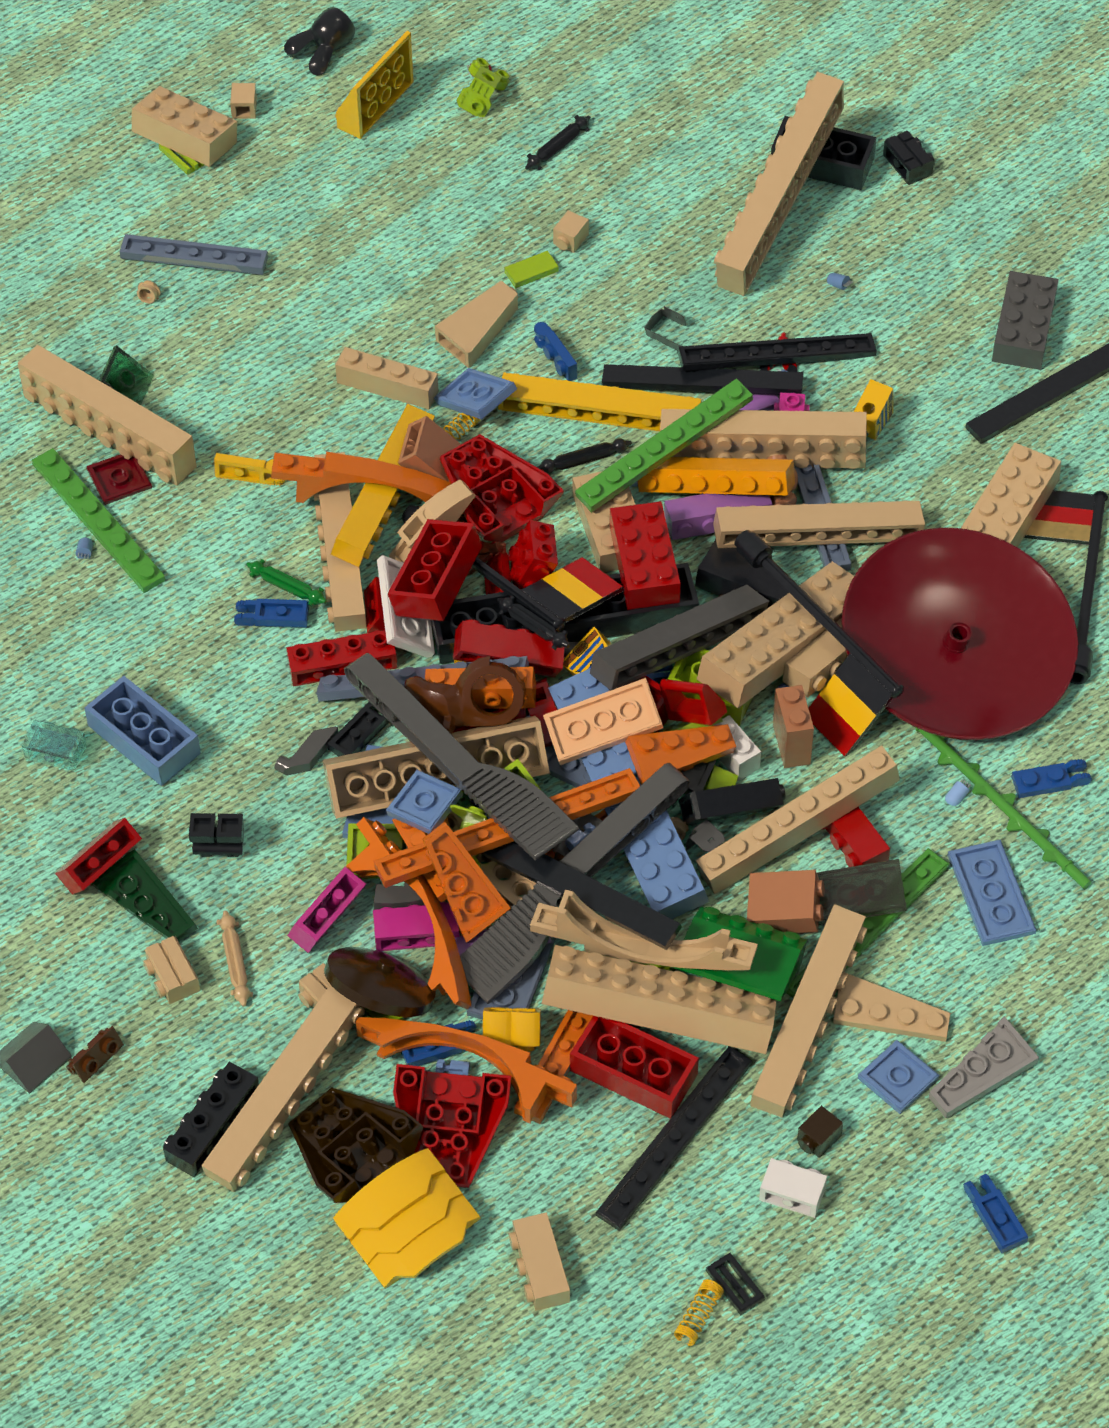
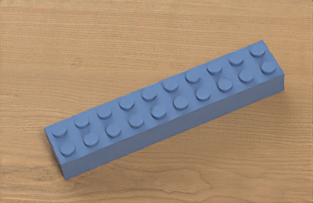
M591 668L548 687L557 709L608 692L609 689L590 674ZM625 742L581 758L592 782L630 768L640 784ZM622 802L604 808L607 813V816L610 815ZM666 810L623 850L651 909L674 919L708 903L709 900Z

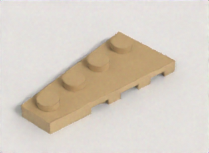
M844 972L848 977L843 990H838V1001L835 1007L833 1024L946 1042L950 1018L949 1012Z

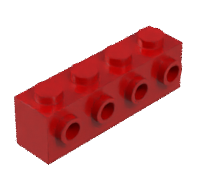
M477 620L462 621L455 630L453 660L473 662L490 656L491 660L504 659L510 656H527L529 667L534 668V674L555 678L563 669L565 647L557 648L555 651L551 648L553 646L552 641H546L527 629L512 630L506 629L504 625L500 624L490 626L480 624Z
M376 630L371 633L348 635L342 638L324 639L319 642L286 647L293 687L320 682L321 677L328 675H345L344 668L366 653L371 654L386 670L397 669L395 646L387 644L385 630Z

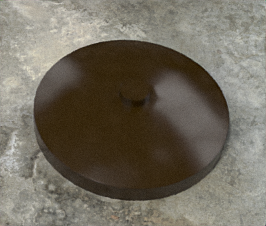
M361 947L340 948L329 955L324 968L326 979L336 991L352 1002L378 1013L397 1017H416L427 1013L435 999L436 992L430 989L428 986L429 979L421 971L409 963L381 951Z

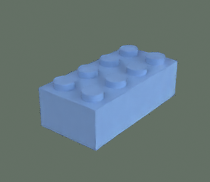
M122 676L84 707L88 726L160 786H163L201 754L198 735L125 676Z

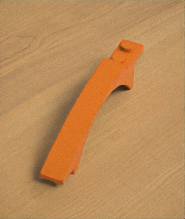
M327 451L325 458L274 453L271 479L297 481L296 502L304 503L311 496L324 489L347 483L387 485L413 494L424 502H427L438 492L451 485L449 481L418 470L375 459Z
M363 817L356 825L370 845L346 867L361 878L379 876L374 867V860L401 850L393 841L388 840L385 836L387 830L379 821L373 822ZM424 874L406 880L404 882L415 890L425 904L434 929L435 955L428 986L432 991L438 989L444 996L448 994L455 1005L469 1009L472 1005L467 979L454 934L441 904Z
M358 1017L356 1020L357 1036L380 1046L377 1056L383 1059L407 1049L423 1046L455 1047L486 1059L499 1069L503 1075L512 1076L511 1085L519 1099L522 1119L527 1123L531 1124L545 1097H549L571 1108L577 1100V1084L565 1076H556L540 1065H531L530 1052L492 1038L431 1023L372 1017Z

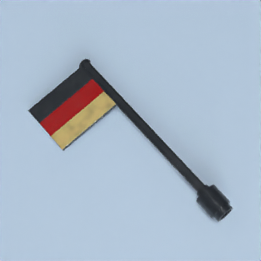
M1053 490L1024 537L1035 540L1089 545L1077 630L1078 654L1075 662V671L1070 681L1073 684H1083L1091 675L1093 651L1086 644L1105 501L1108 500V494L1104 491L1085 494Z

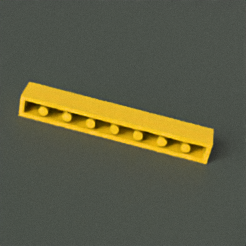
M503 372L502 379L514 382L517 390L498 405V410L660 432L662 409H693L702 403V399Z
M407 403L378 460L399 465L398 461L408 425L425 416L434 421L435 416ZM365 483L336 537L330 555L357 567L360 566L364 558L368 560L374 549V545L371 544L372 541L378 542L383 528L380 527L381 524L387 525L392 511L389 509L390 507L395 508L400 499L399 489L382 484Z

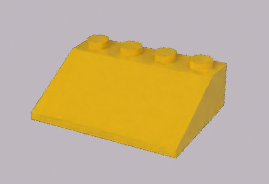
M406 31L352 88L336 111L335 117L338 129L361 139L412 85L414 80L411 32Z

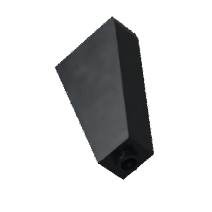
M716 539L697 570L695 586L716 595H724L732 590L749 585L769 601V608L789 593L764 567L753 568L737 552L736 548H718Z
M778 778L691 792L678 801L683 822H686V825L689 826L702 823L706 819L714 821L779 808L784 805L783 800L786 799L784 786L779 784Z

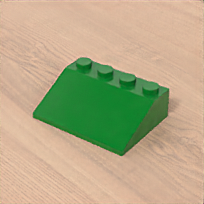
M700 907L693 917L684 940L707 937L721 929L730 930L731 938L758 944L750 970L672 968L781 1001L801 968L808 939L801 938L795 932L775 930L769 924L749 922L746 918L739 915L730 916L720 913L718 909L713 907Z

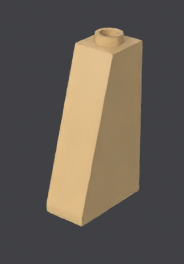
M499 281L435 325L436 342L466 367L470 368L518 310V294L516 290L506 285L503 281Z

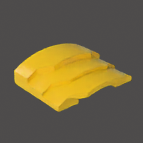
M428 1148L401 1160L378 1175L359 1190L333 1217L336 1225L385 1289L402 1277L416 1278L443 1255L462 1244L466 1230L481 1219Z

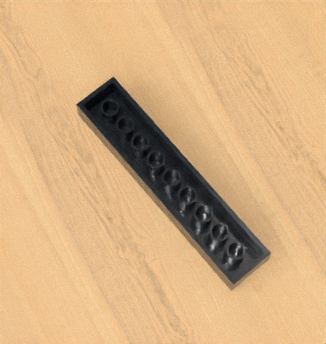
M676 564L680 579V603L628 610L624 591L566 622L563 630L568 633L566 635L568 642H580L593 627L605 637L641 632L699 606L689 564ZM620 573L608 575L622 585ZM499 592L454 599L444 621L431 620L440 664L454 662L455 630L462 621L477 620L480 624L484 625L500 624L504 625L506 629L529 630L511 618L509 613H504V615L499 613L501 609L497 599L510 597L507 593Z

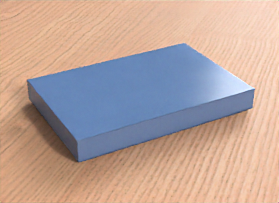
M468 368L434 397V400L442 407L483 419L516 391L517 388L512 381Z

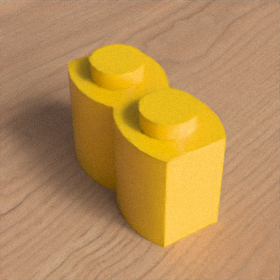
M486 1007L483 1010V1036L511 1046H517V1048L524 1051H534V1047L541 1044V1009Z

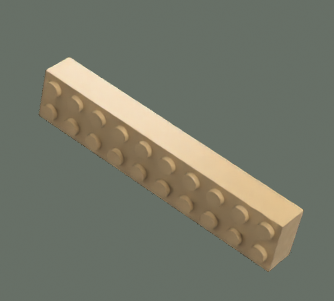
M817 71L814 79L808 81L805 89L806 94L803 98H799L794 116H790L787 120L784 135H780L777 139L774 154H770L766 160L765 171L763 174L760 173L758 175L753 193L749 192L743 212L739 211L736 216L733 231L729 230L725 237L724 248L718 250L715 256V277H717L718 287L745 296L844 109L843 80Z

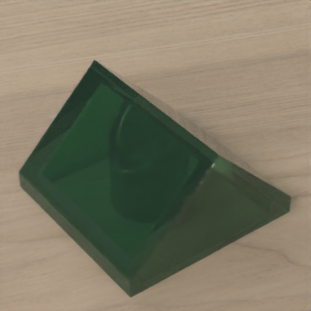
M116 345L113 347L99 381L141 405L154 375Z

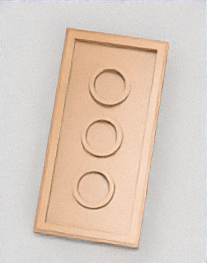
M646 678L543 715L560 765L624 743L628 736L648 734L664 728Z

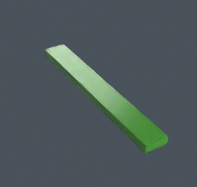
M928 848L861 913V915L866 916L863 927L868 928L863 943H857L854 948L858 952L856 959L949 868L950 863ZM806 968L793 980L786 992L793 999Z

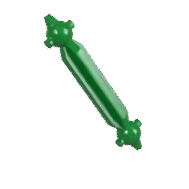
M263 559L246 563L250 570L249 576L251 578L261 576L264 581L301 599H308V605L311 607L327 603L323 595L324 589L321 587L312 590L310 585L271 566L265 567Z

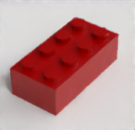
M662 502L610 508V532L627 609L680 603V579Z
M427 519L388 592V597L396 616L444 621L482 548V543L474 523Z
M597 1016L592 1017L570 1052L571 1072L670 1119L677 1111L698 1075L699 1057L624 1022Z

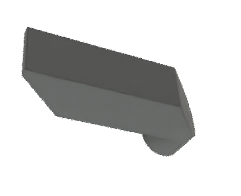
M338 727L313 730L291 759L283 755L277 759L274 767L275 770L284 775L311 771L327 751V743L338 733Z

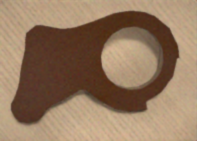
M490 656L479 658L470 663L454 685L428 682L419 676L410 677L404 683V687L450 734L457 727L498 726L510 722L521 710L526 694L524 680L520 679L516 671L503 663L491 662ZM495 674L509 682L514 696L512 704L507 709L497 713L486 712L475 703L472 688L474 682L481 676Z

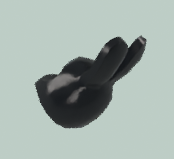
M330 7L317 17L309 30L289 38L284 45V50L288 56L296 57L309 46L315 44L318 48L309 61V71L313 75L319 76L327 70L332 53L344 47L353 39L355 27L342 10Z

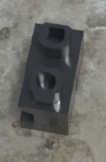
M191 813L189 841L192 842L193 855H200V857H211L212 855L238 857L242 855L244 842L243 814H218L217 822L215 813Z

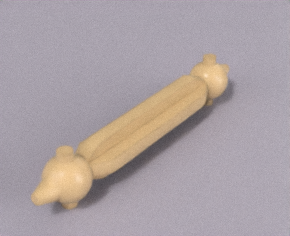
M223 911L222 918L217 919L216 923L224 930L222 939L231 983L235 987L234 990H231L230 994L245 1007L249 997H253V992H250L249 988L246 987L248 980L239 936L234 929L239 926V922L228 911Z

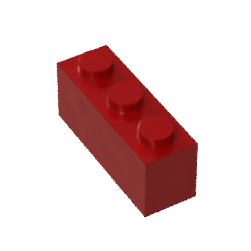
M859 806L821 829L827 830L836 850L841 849L845 855L848 867L851 870L856 869L860 876L889 862V846Z
M126 818L114 821L55 874L71 894L81 892L142 838Z

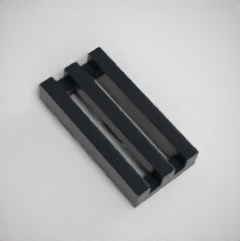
M731 1253L726 1254L706 1267L708 1275L723 1288V1294L740 1316L746 1313L748 1309L754 1308L756 1304L765 1301L763 1293ZM729 1263L754 1295L753 1298H749L724 1264ZM716 1269H719L721 1271V1273L724 1275V1277L728 1280V1282L731 1284V1286L735 1289V1291L739 1294V1296L745 1303L742 1304L740 1302V1300L736 1297L733 1291L729 1288V1286L725 1283L722 1277L718 1274Z

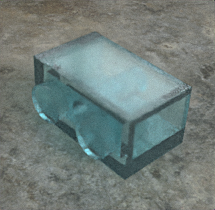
M33 720L22 744L26 760L70 771H76L87 747L84 732L76 728H65L48 721L41 722Z

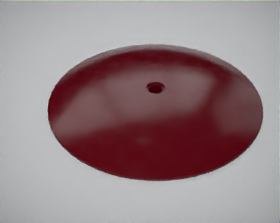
M932 528L915 531L896 538L875 551L862 564L850 583L843 604L842 629L899 685L904 686L903 694L898 698H893L885 709L913 727L931 734L960 740H984L1007 736L1021 731L1044 717L1058 703L1069 686L1075 671V662L1078 654L1077 628L1073 613L1061 588L1053 577L1027 553L1002 539L986 533L962 528ZM845 648L846 653H847V656H848V655L850 654V652Z

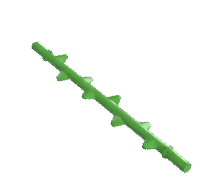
M918 728L915 729L917 733L920 732L941 752L937 761L939 765L953 764L974 784L973 794L986 795L1010 818L1006 827L1009 832L1022 830L1044 851L1043 861L1056 862L1062 868L1061 870L1066 872L1083 889L1091 885L1092 881L1074 865V862L1065 857L1047 839L1050 832L1047 829H1036L1013 807L1016 798L1014 793L999 794L978 774L980 765L978 763H967L944 741L945 737L931 734Z

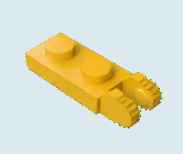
M216 453L214 467L217 478L276 486L283 485L286 481L271 479L273 459L266 462V460Z

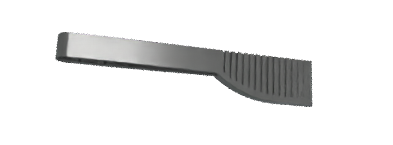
M364 654L344 668L349 682L457 787L464 790V793L469 795V798L474 800V803L478 804L480 809L489 814V817L493 818L494 822L498 823L499 827L503 828L535 861L579 830L578 826L543 791L531 782L505 769L479 763L371 654Z
M671 763L664 764L560 862L589 877L594 876L676 802L689 788L690 780ZM536 883L533 886V890L530 889L528 894L522 897V900L519 899L517 904L511 907L510 911L508 910L504 916H501L499 921H496L487 932H484L476 942L461 954L460 958L468 985L487 1004L491 1003L533 964L547 944L550 936L530 931V924L538 903L559 908L562 896Z

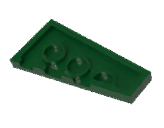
M135 849L114 863L91 883L96 889L166 939L176 936L178 942H180L198 929L193 920Z

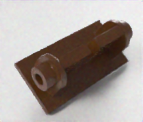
M113 1026L98 1031V1034L87 1044V1050H80L73 1058L68 1060L69 1064L66 1068L72 1074L77 1072L83 1083L124 1046Z

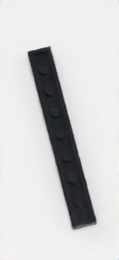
M872 333L678 346L677 353L682 371L858 359L876 356L877 350Z
M1109 343L966 423L965 428L982 444L1109 372Z
M604 364L602 385L625 389L718 392L737 378L752 394H802L803 372L736 369L682 371L681 367Z
M515 841L481 853L490 860L562 897L565 890L573 891L584 904L601 917L665 950H668L682 928L679 922L546 854L535 861Z
M727 1047L596 1211L598 1218L618 1231L622 1229L746 1073L753 1060L734 1048Z

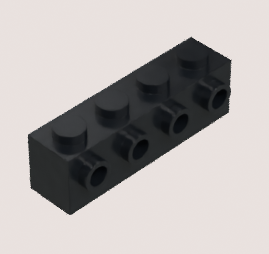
M230 1061L224 1069L218 1070L213 1078L212 1085L207 1091L204 1090L199 1095L196 1106L191 1113L187 1112L183 1116L178 1130L174 1135H169L163 1145L165 1161L195 1177L202 1168L204 1161L258 1087V1077Z

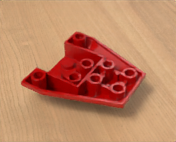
M481 434L440 456L441 464L450 484L462 480L476 495L463 513L468 523L475 524L478 534L484 540L502 543L513 537L526 527L529 520L538 521L542 519L564 493V490L548 473Z
M396 1064L393 1088L396 1108L406 1111L423 1126L414 1154L428 1148L457 1187L469 1188L508 1107L512 1076L483 1073L482 1077L429 1072L426 1070V1067Z

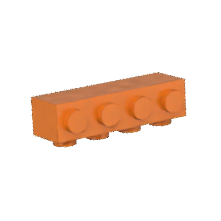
M510 667L516 671L520 679L524 680L526 694L522 708H535L537 686L534 668ZM466 668L426 669L425 680L454 685ZM488 674L481 676L474 682L472 688L474 701L481 709L508 708L513 702L514 693L512 686L505 678L499 675Z

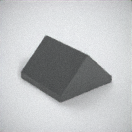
M32 1022L0 1050V1068L30 1094L72 1056L49 1024Z

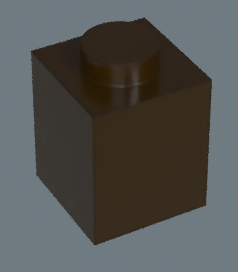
M821 1105L798 1128L797 1141L804 1152L808 1154L813 1153L820 1158L842 1136L843 1122Z

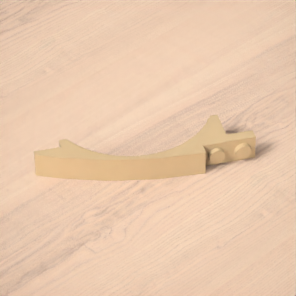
M565 890L559 908L538 903L530 924L531 932L583 944L585 952H596L604 956L627 959L632 962L677 968L750 970L758 944L731 938L730 930L721 929L712 935L699 939L673 940L668 950H665L604 919L584 904L573 891Z

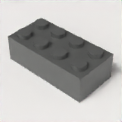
M1015 271L1009 272L994 342L992 362L1041 370L1059 279Z

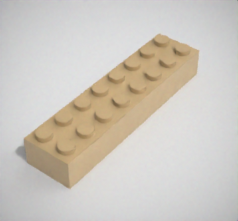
M37 344L18 362L23 395L30 402L36 401L41 404L48 413L52 414L54 412L58 414L67 424L78 426L85 435H93L98 438L105 447H113L118 450L125 459H130L132 456L138 460V464L144 470L155 472L162 481L166 483L170 481L178 486L197 467L192 435Z
M662 409L660 431L692 409ZM738 410L672 457L766 459L773 455H786L787 459L793 460L794 465L798 468H805L809 464L812 468L814 464L819 465L820 468L827 469L866 468L867 412Z
M832 561L799 586L837 622L842 618L845 596L854 575ZM788 593L703 655L697 680L702 684H708L715 693L739 708L782 676L785 663L827 629Z
M536 716L511 720L504 725L482 726L451 733L479 763L504 769L519 759L532 777L550 773L541 723ZM411 742L322 760L332 812L336 819L388 808L416 770L457 787Z
M555 945L542 1004L766 1054L773 1030L777 1000L704 977L687 975L681 971H669L654 965L638 964L627 959H616L596 952L589 953L569 946Z

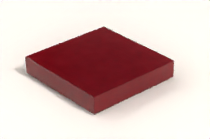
M120 454L86 466L104 505L152 488V484L144 469L133 456L130 459H125Z

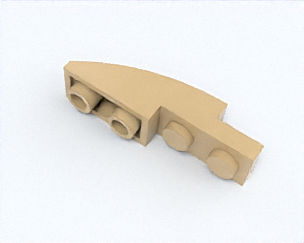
M458 480L438 492L425 502L399 529L397 533L402 539L389 554V557L404 563L427 519L456 522L476 495L462 480Z

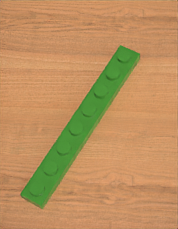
M736 378L575 490L576 497L591 513L753 401V394Z
M54 448L32 459V465L143 593L166 581L165 575Z

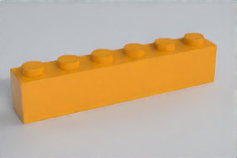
M671 457L639 479L638 490L639 492L788 496L795 485L794 462L790 459Z

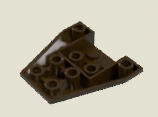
M333 1087L288 1123L317 1188L334 1203H347L359 1190L378 1175L401 1160L413 1155L423 1130L422 1124L402 1109Z

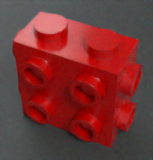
M529 520L526 527L521 529L515 545L510 547L508 552V560L511 561L510 580L519 589H524L552 574L557 567L558 558L554 525Z

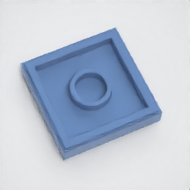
M416 770L386 811L388 816L429 834L443 823L452 811L450 806L458 803L463 796V792L458 787Z
M896 1040L858 1074V1079L896 1112L901 1114L939 1079V1074Z

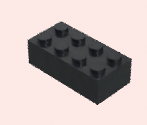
M784 116L771 147L772 155L776 150L775 145L780 135L783 136L786 131L785 126L789 116ZM834 127L807 178L862 190L875 158L877 137Z

